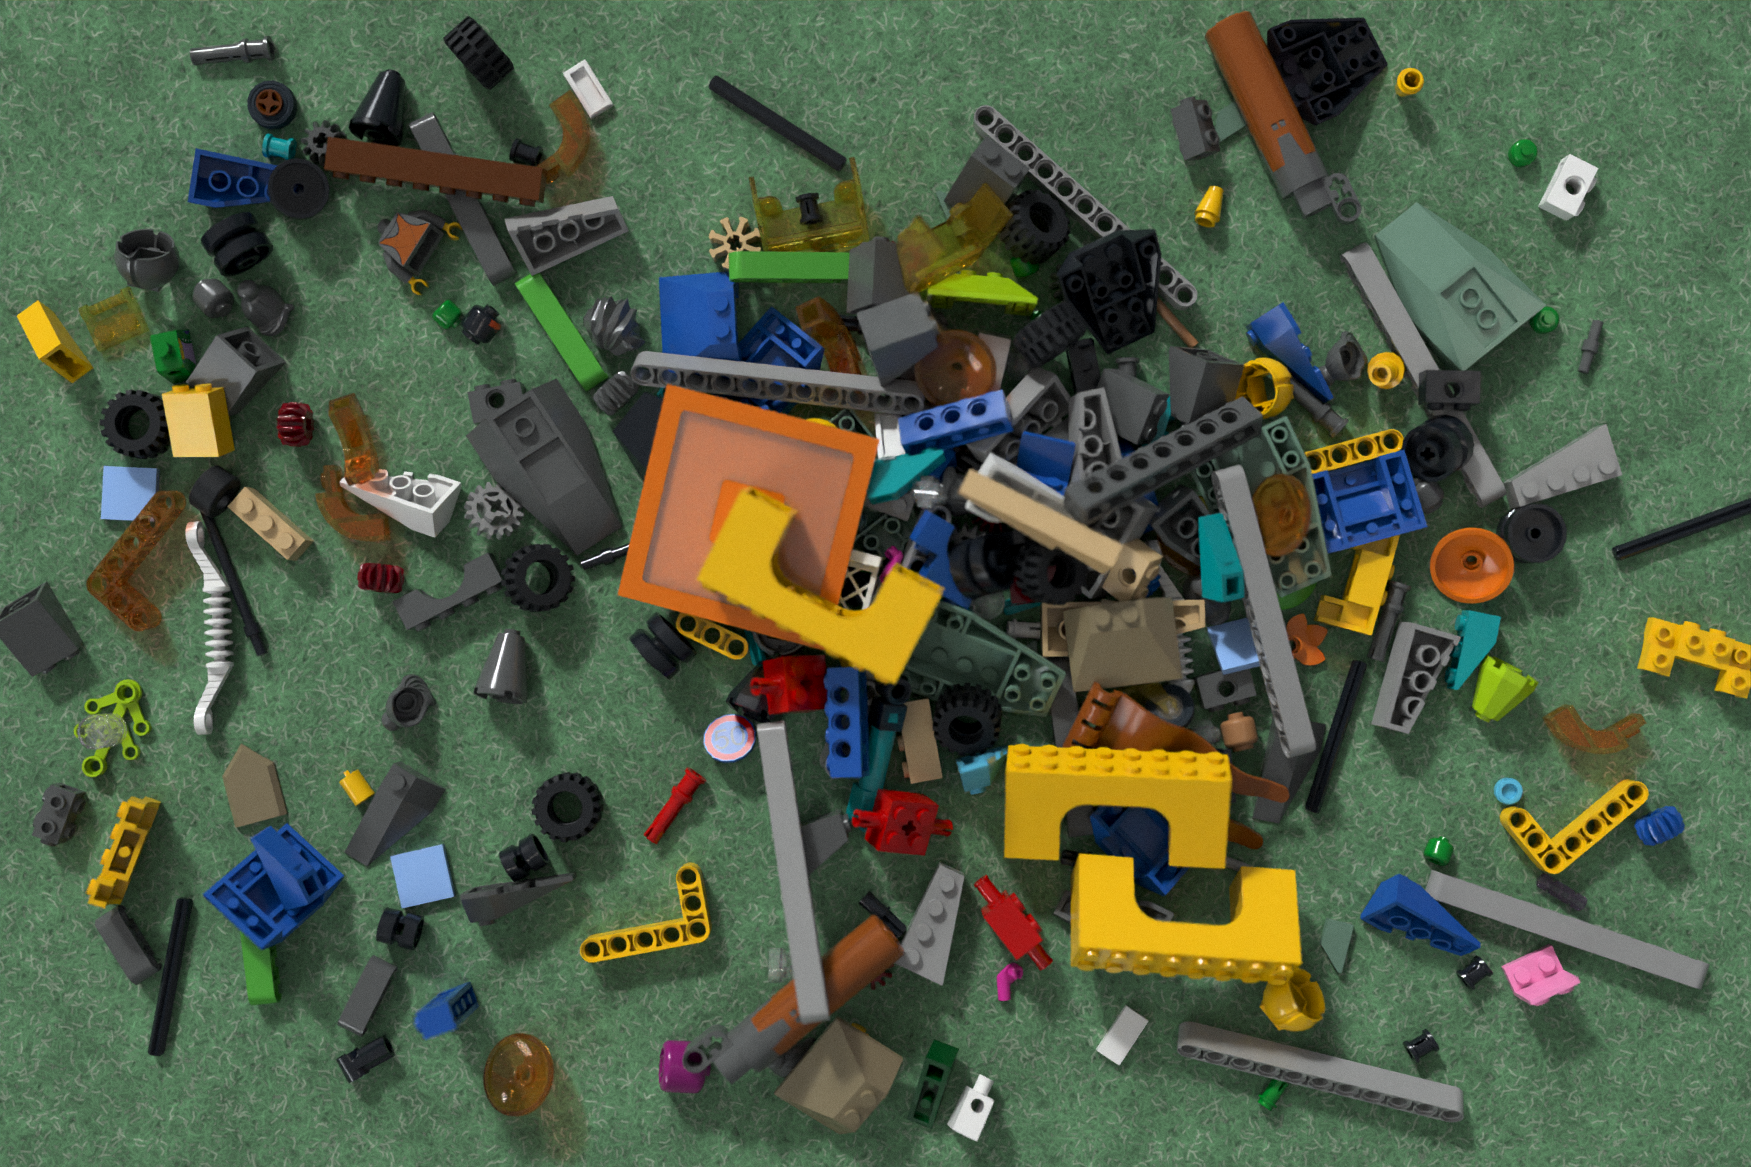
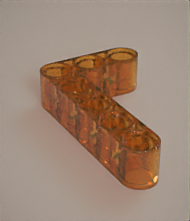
M177 490L159 491L152 496L90 574L86 582L89 593L134 631L140 632L156 628L162 619L160 610L131 586L127 580L186 507L185 496ZM168 496L171 498L172 501L170 509L166 505V499ZM151 517H153L156 522L154 529L150 526ZM135 537L139 541L138 549L134 546ZM119 558H121L123 562L122 569H120L118 566ZM103 578L106 580L107 583L106 589L102 587ZM123 595L127 599L126 607L122 604ZM143 613L147 616L146 624L142 621Z

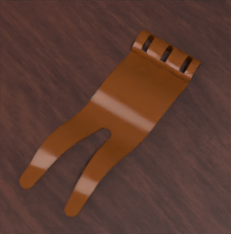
M1095 681L1062 746L1063 748L1078 746L1073 741L1075 739L1079 743L1086 745L1084 749L1107 747L1111 750L1133 748L1139 751L1164 750L1180 753L1181 751H1191L1198 754L1218 752L1209 742L1195 732L1162 720L1122 692L1114 690L1113 693H1108L1100 687V683ZM1095 698L1107 704L1106 707L1098 705L1093 699ZM1083 719H1086L1090 723L1095 724L1096 727H1091L1087 725L1083 721ZM1229 762L1231 792L1263 797L1279 803H1284L1289 799L1290 794L1286 786L1265 778L1249 775ZM1228 818L1227 841L1235 842L1251 849H1259L1263 845L1261 834L1238 821Z

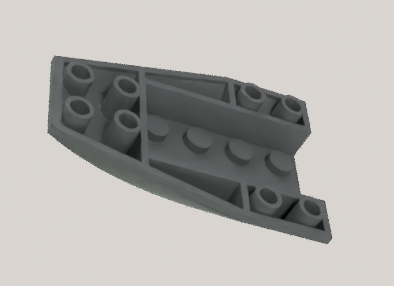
M557 379L526 392L485 418L466 435L495 481L577 556L622 527L586 422Z

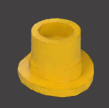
M1383 352L1371 358L1368 363L1367 373L1374 385L1379 388L1390 389L1400 384L1404 378L1405 366L1398 355L1391 352Z

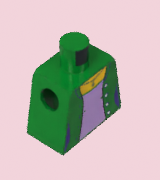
M189 329L150 335L158 374L172 384L187 381L196 367Z

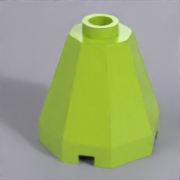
M1487 654L1480 663L1472 707L1476 710L1475 715L1488 723L1491 719L1499 721L1533 693L1538 682L1530 675H1527V677L1522 676V670Z

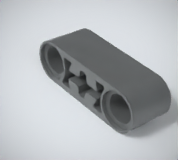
M119 904L97 918L95 926L128 979L138 985L160 971L162 964H158L153 956L155 954L133 918L129 919L124 911L126 907Z
M373 955L365 966L337 1025L363 1037L367 1031L365 1027L369 1020L373 1019L391 983L389 979L393 972L397 971L398 967Z

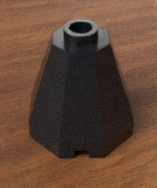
M761 660L729 693L726 700L731 709L738 712L740 707L745 712L744 716L762 724L781 721L783 714L768 715L766 694L754 695L751 692V689L760 687L750 686L753 678H764L763 661L766 660Z

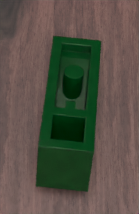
M935 1039L933 1040L924 1060L907 1120L930 1129L933 1128L959 1051L958 1048Z

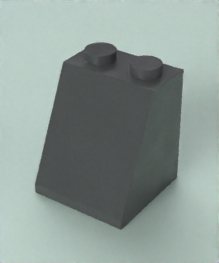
M986 136L970 156L944 202L987 233L1001 215L1000 213L1010 204L1018 193L1030 168Z
M874 237L872 241L862 242L860 246L850 249L846 313L856 314L915 293L899 243L889 242L887 237Z
M918 292L856 313L881 387L890 383L938 348L935 336L940 335L937 323L935 319L929 320L932 313L928 301L922 302Z
M247 326L216 335L186 383L192 388L200 384H212V388H224L230 417L240 413L286 361Z
M1170 346L1171 416L1180 420V424L1184 426L1202 418L1207 413L1223 407L1226 403L1234 401L1244 364L1209 349Z
M47 581L0 609V639L32 677L40 672L42 674L50 672L60 660H70L79 653L82 639Z
M841 809L801 821L809 875L848 841L849 833L852 832V826L848 814L843 815Z

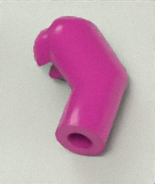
M890 546L884 553L889 561L880 575V581L883 584L894 564L898 563L901 565L903 560V553L896 546Z
M1016 963L1006 965L997 975L999 1001L1011 1000L1010 985L1017 978L1021 979L1023 976V968Z

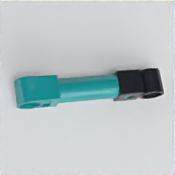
M900 676L895 684L892 682L885 684L876 680L875 689L882 697L873 696L868 716V723L871 724L869 734L870 776L859 777V782H853L846 809V814H848L851 822L852 816L859 817L853 814L857 809L872 812L877 791L884 787L896 732H902L907 706L903 703L910 698L912 690L910 683ZM858 827L862 832L867 831L865 827Z

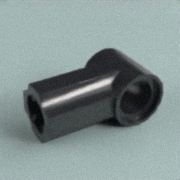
M384 1035L361 1048L357 1047L350 1053L343 1054L336 1061L347 1082L351 1083L369 1073L370 1069L394 1057L395 1053L389 1039Z

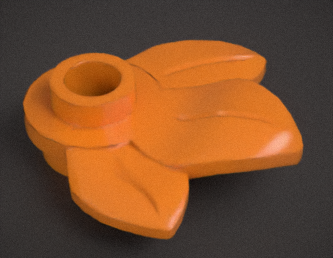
M1304 614L1292 617L1286 624L1288 640L1293 641L1295 644V648L1291 650L1293 659L1296 658L1303 665H1316L1325 660V656L1317 647L1324 640L1328 630L1319 625H1307V619Z

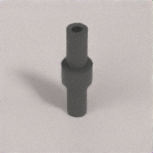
M1593 320L1588 338L1584 339L1581 348L1583 355L1578 368L1580 373L1589 374L1594 354L1598 353L1600 346L1598 340L1604 323L1602 321Z

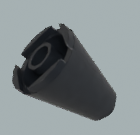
M391 69L379 72L351 118L348 128L360 140H363L365 136L369 139H374L371 143L398 147L399 143H402L405 80L399 72Z

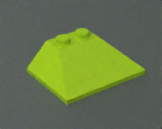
M961 270L960 274L955 273L928 288L926 297L928 304H931L933 308L952 309L954 301L1005 305L1004 314L1031 316L1038 299L1011 279L1003 278L1001 273L989 272L987 276H980L971 270Z

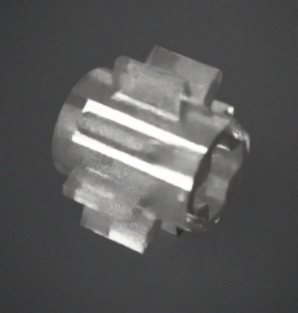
M921 476V482H915L912 486V500L918 503L917 506L922 507V510H935V504H941L944 500V485L939 483V479H935L934 476Z

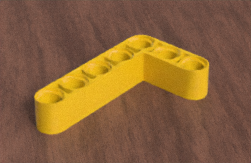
M1389 429L1304 453L1307 458L1311 456L1317 461L1316 469L1311 470L1312 474L1325 470H1335L1400 451L1404 437L1398 430ZM1386 435L1393 439L1394 445L1392 449H1388L1384 445L1383 440ZM1360 442L1368 447L1366 456H1362L1358 452ZM1334 449L1342 453L1343 459L1340 463L1335 462L1332 458Z
M680 612L676 619V628L679 633L729 658L741 659L748 652L749 647L746 639L705 618ZM685 616H690L695 620V628L690 632H686L680 627V621ZM709 628H715L719 632V639L715 643H708L704 638L705 631ZM736 639L740 640L743 644V651L738 655L731 654L728 648L729 643Z
M1629 779L1622 780L1552 839L1549 838L1529 812L1518 807L1508 806L1504 808L1500 814V822L1536 867L1551 874H1558L1644 804L1648 799L1649 792L1646 785L1642 782ZM1634 786L1635 794L1632 798H1629L1628 789ZM1613 803L1615 806V810L1613 814L1609 816L1607 813V808L1609 804ZM1517 812L1519 814L1520 819L1519 822L1513 826L1511 823V817L1514 813ZM1593 820L1594 829L1588 833L1587 823ZM1535 833L1536 843L1529 846L1528 838L1531 834ZM1572 837L1574 845L1571 849L1567 850L1566 841ZM1552 854L1553 863L1547 867L1545 864L1546 857Z
M686 863L676 874L683 918L591 935L581 944V957L587 962H599L705 941L712 930V923L701 868L695 863ZM684 870H693L696 874V880L694 882L685 881L682 876ZM688 897H698L701 901V906L699 908H691L687 903ZM700 922L705 926L706 932L698 935L694 933L692 925ZM669 927L676 928L679 931V938L676 940L668 938L666 929ZM643 932L650 933L653 937V943H642L640 934ZM614 938H623L627 943V947L625 949L616 948ZM588 943H597L600 947V953H590L587 948Z

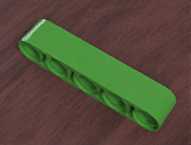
M730 252L728 253L729 281L736 283H841V280H848L850 253Z
M537 273L533 276L529 274L516 282L515 285L583 389L587 392L609 378L593 352L586 345V341L578 329L571 322L572 320L565 309L558 302L550 286L543 279L542 274Z
M240 931L247 995L250 1005L280 1002L282 993H279L278 990L280 975L279 967H276L275 957H277L276 945L261 951Z

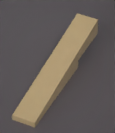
M972 469L968 471L957 493L1051 550L1057 546L1103 575L1114 567L1123 547L1122 544Z

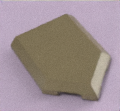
M241 744L222 776L235 828L288 814L275 763Z

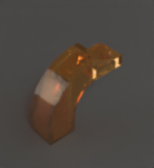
M571 90L549 104L551 110L562 124L563 139L559 149L537 166L548 171L547 184L555 181L560 175L558 172L562 169L568 178L573 175L583 163L589 149V122L584 109Z
M819 296L796 306L802 331L812 336L823 346L830 371L861 375L858 364L861 358L858 349L837 311Z
M355 393L330 400L328 415L338 433L345 457L344 478L348 486L364 484L374 479L375 473L379 472L378 456L366 416Z
M323 466L324 473H321L320 479L321 485L326 492L316 493L315 496L319 510L328 524L340 534L355 540L366 542L391 541L388 515L384 513L360 515L354 512L347 505L343 495V487L340 486V481L342 480L340 466Z
M1563 704L1542 717L1550 732L1560 742L1572 749L1594 754H1610L1628 748L1629 745L1625 738L1638 734L1640 732L1639 728L1647 724L1641 714L1631 713L1608 728L1593 730L1582 721L1574 706Z

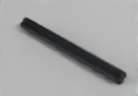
M715 75L711 79L708 88L836 171H841L845 166L846 157L721 77Z
M1751 498L1612 548L1613 556L1617 561L1749 515L1751 514Z
M1353 660L1305 805L1307 811L1313 813L1321 811L1367 668V664L1362 661Z
M180 897L176 900L148 1047V1054L152 1056H161L165 1051L193 900L186 897Z

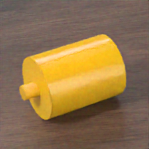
M358 769L352 773L348 770L344 772L346 777L339 783L355 806L360 805L375 794Z

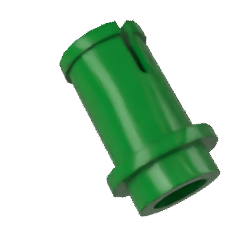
M1272 1079L1263 1094L1258 1095L1260 1098L1257 1102L1269 1111H1272L1273 1107L1277 1108L1275 1104L1289 1084Z

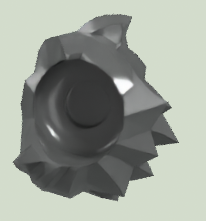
M612 296L608 299L604 297L602 300L597 298L593 307L588 309L583 317V326L586 328L595 346L609 350L616 356L627 351L636 350L645 343L640 336V327L636 323L637 309L630 308L628 298L624 301L623 299L614 301Z

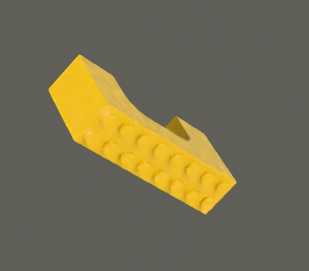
M751 486L741 490L696 580L702 582L701 586L712 593L719 591L727 596L726 600L737 606L744 604L751 608L750 612L753 615L762 619L768 617L776 621L775 625L786 632L793 630L801 634L800 639L811 645L818 643L825 647L824 651L836 658H839L841 655L850 660L849 664L852 667L861 671L867 669L875 673L874 677L885 684H889V682L895 684L945 588L895 563L872 605L857 611L844 609L792 582L784 575L780 568L779 550L799 511Z
M1027 744L1008 745L1004 858L1059 860L1060 823L1063 816L1070 809L1084 804L1135 806L1156 809L1168 819L1169 866L1225 869L1231 791L1228 755H1222L1218 752L1198 754L1191 751H1181L1180 753L1166 752L1164 750L1139 751L1133 748L1111 750L1107 747L1084 749L1080 746L1059 748L1053 745H1044L1042 747L1028 746Z
M1079 854L1071 873V967H1078L1082 971H1092L1096 968L1106 969L1109 973L1133 971L1136 975L1160 973L1164 977L1188 975V978L1191 979L1215 977L1218 981L1242 979L1245 983L1269 981L1272 985H1283L1291 979L1301 965L1295 870L1241 866L1229 887L1231 923L1222 926L1163 922L1146 916L1139 909L1134 898L1133 858Z

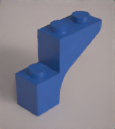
M925 509L909 537L916 543L914 548L926 555L930 553L919 575L945 588L942 596L945 597L944 602L956 607L960 605L968 609L971 599L966 598L956 587L950 572L947 556L948 540L955 527Z

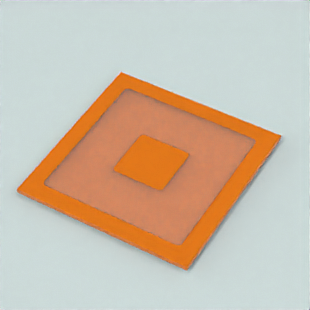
M667 384L618 595L825 650V647L818 643H815V645L806 643L800 639L801 634L793 630L786 632L775 625L776 621L768 617L762 619L753 615L750 612L751 608L744 604L737 606L726 600L727 596L719 591L716 593L707 591L701 586L702 582L696 579L740 491L751 486L799 511L779 550V565L784 575L792 582L838 605L880 439Z

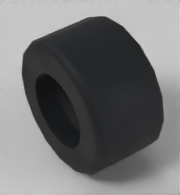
M212 466L193 485L189 495V503L208 517H217L228 508L227 506L237 496L241 485L240 480L221 466Z

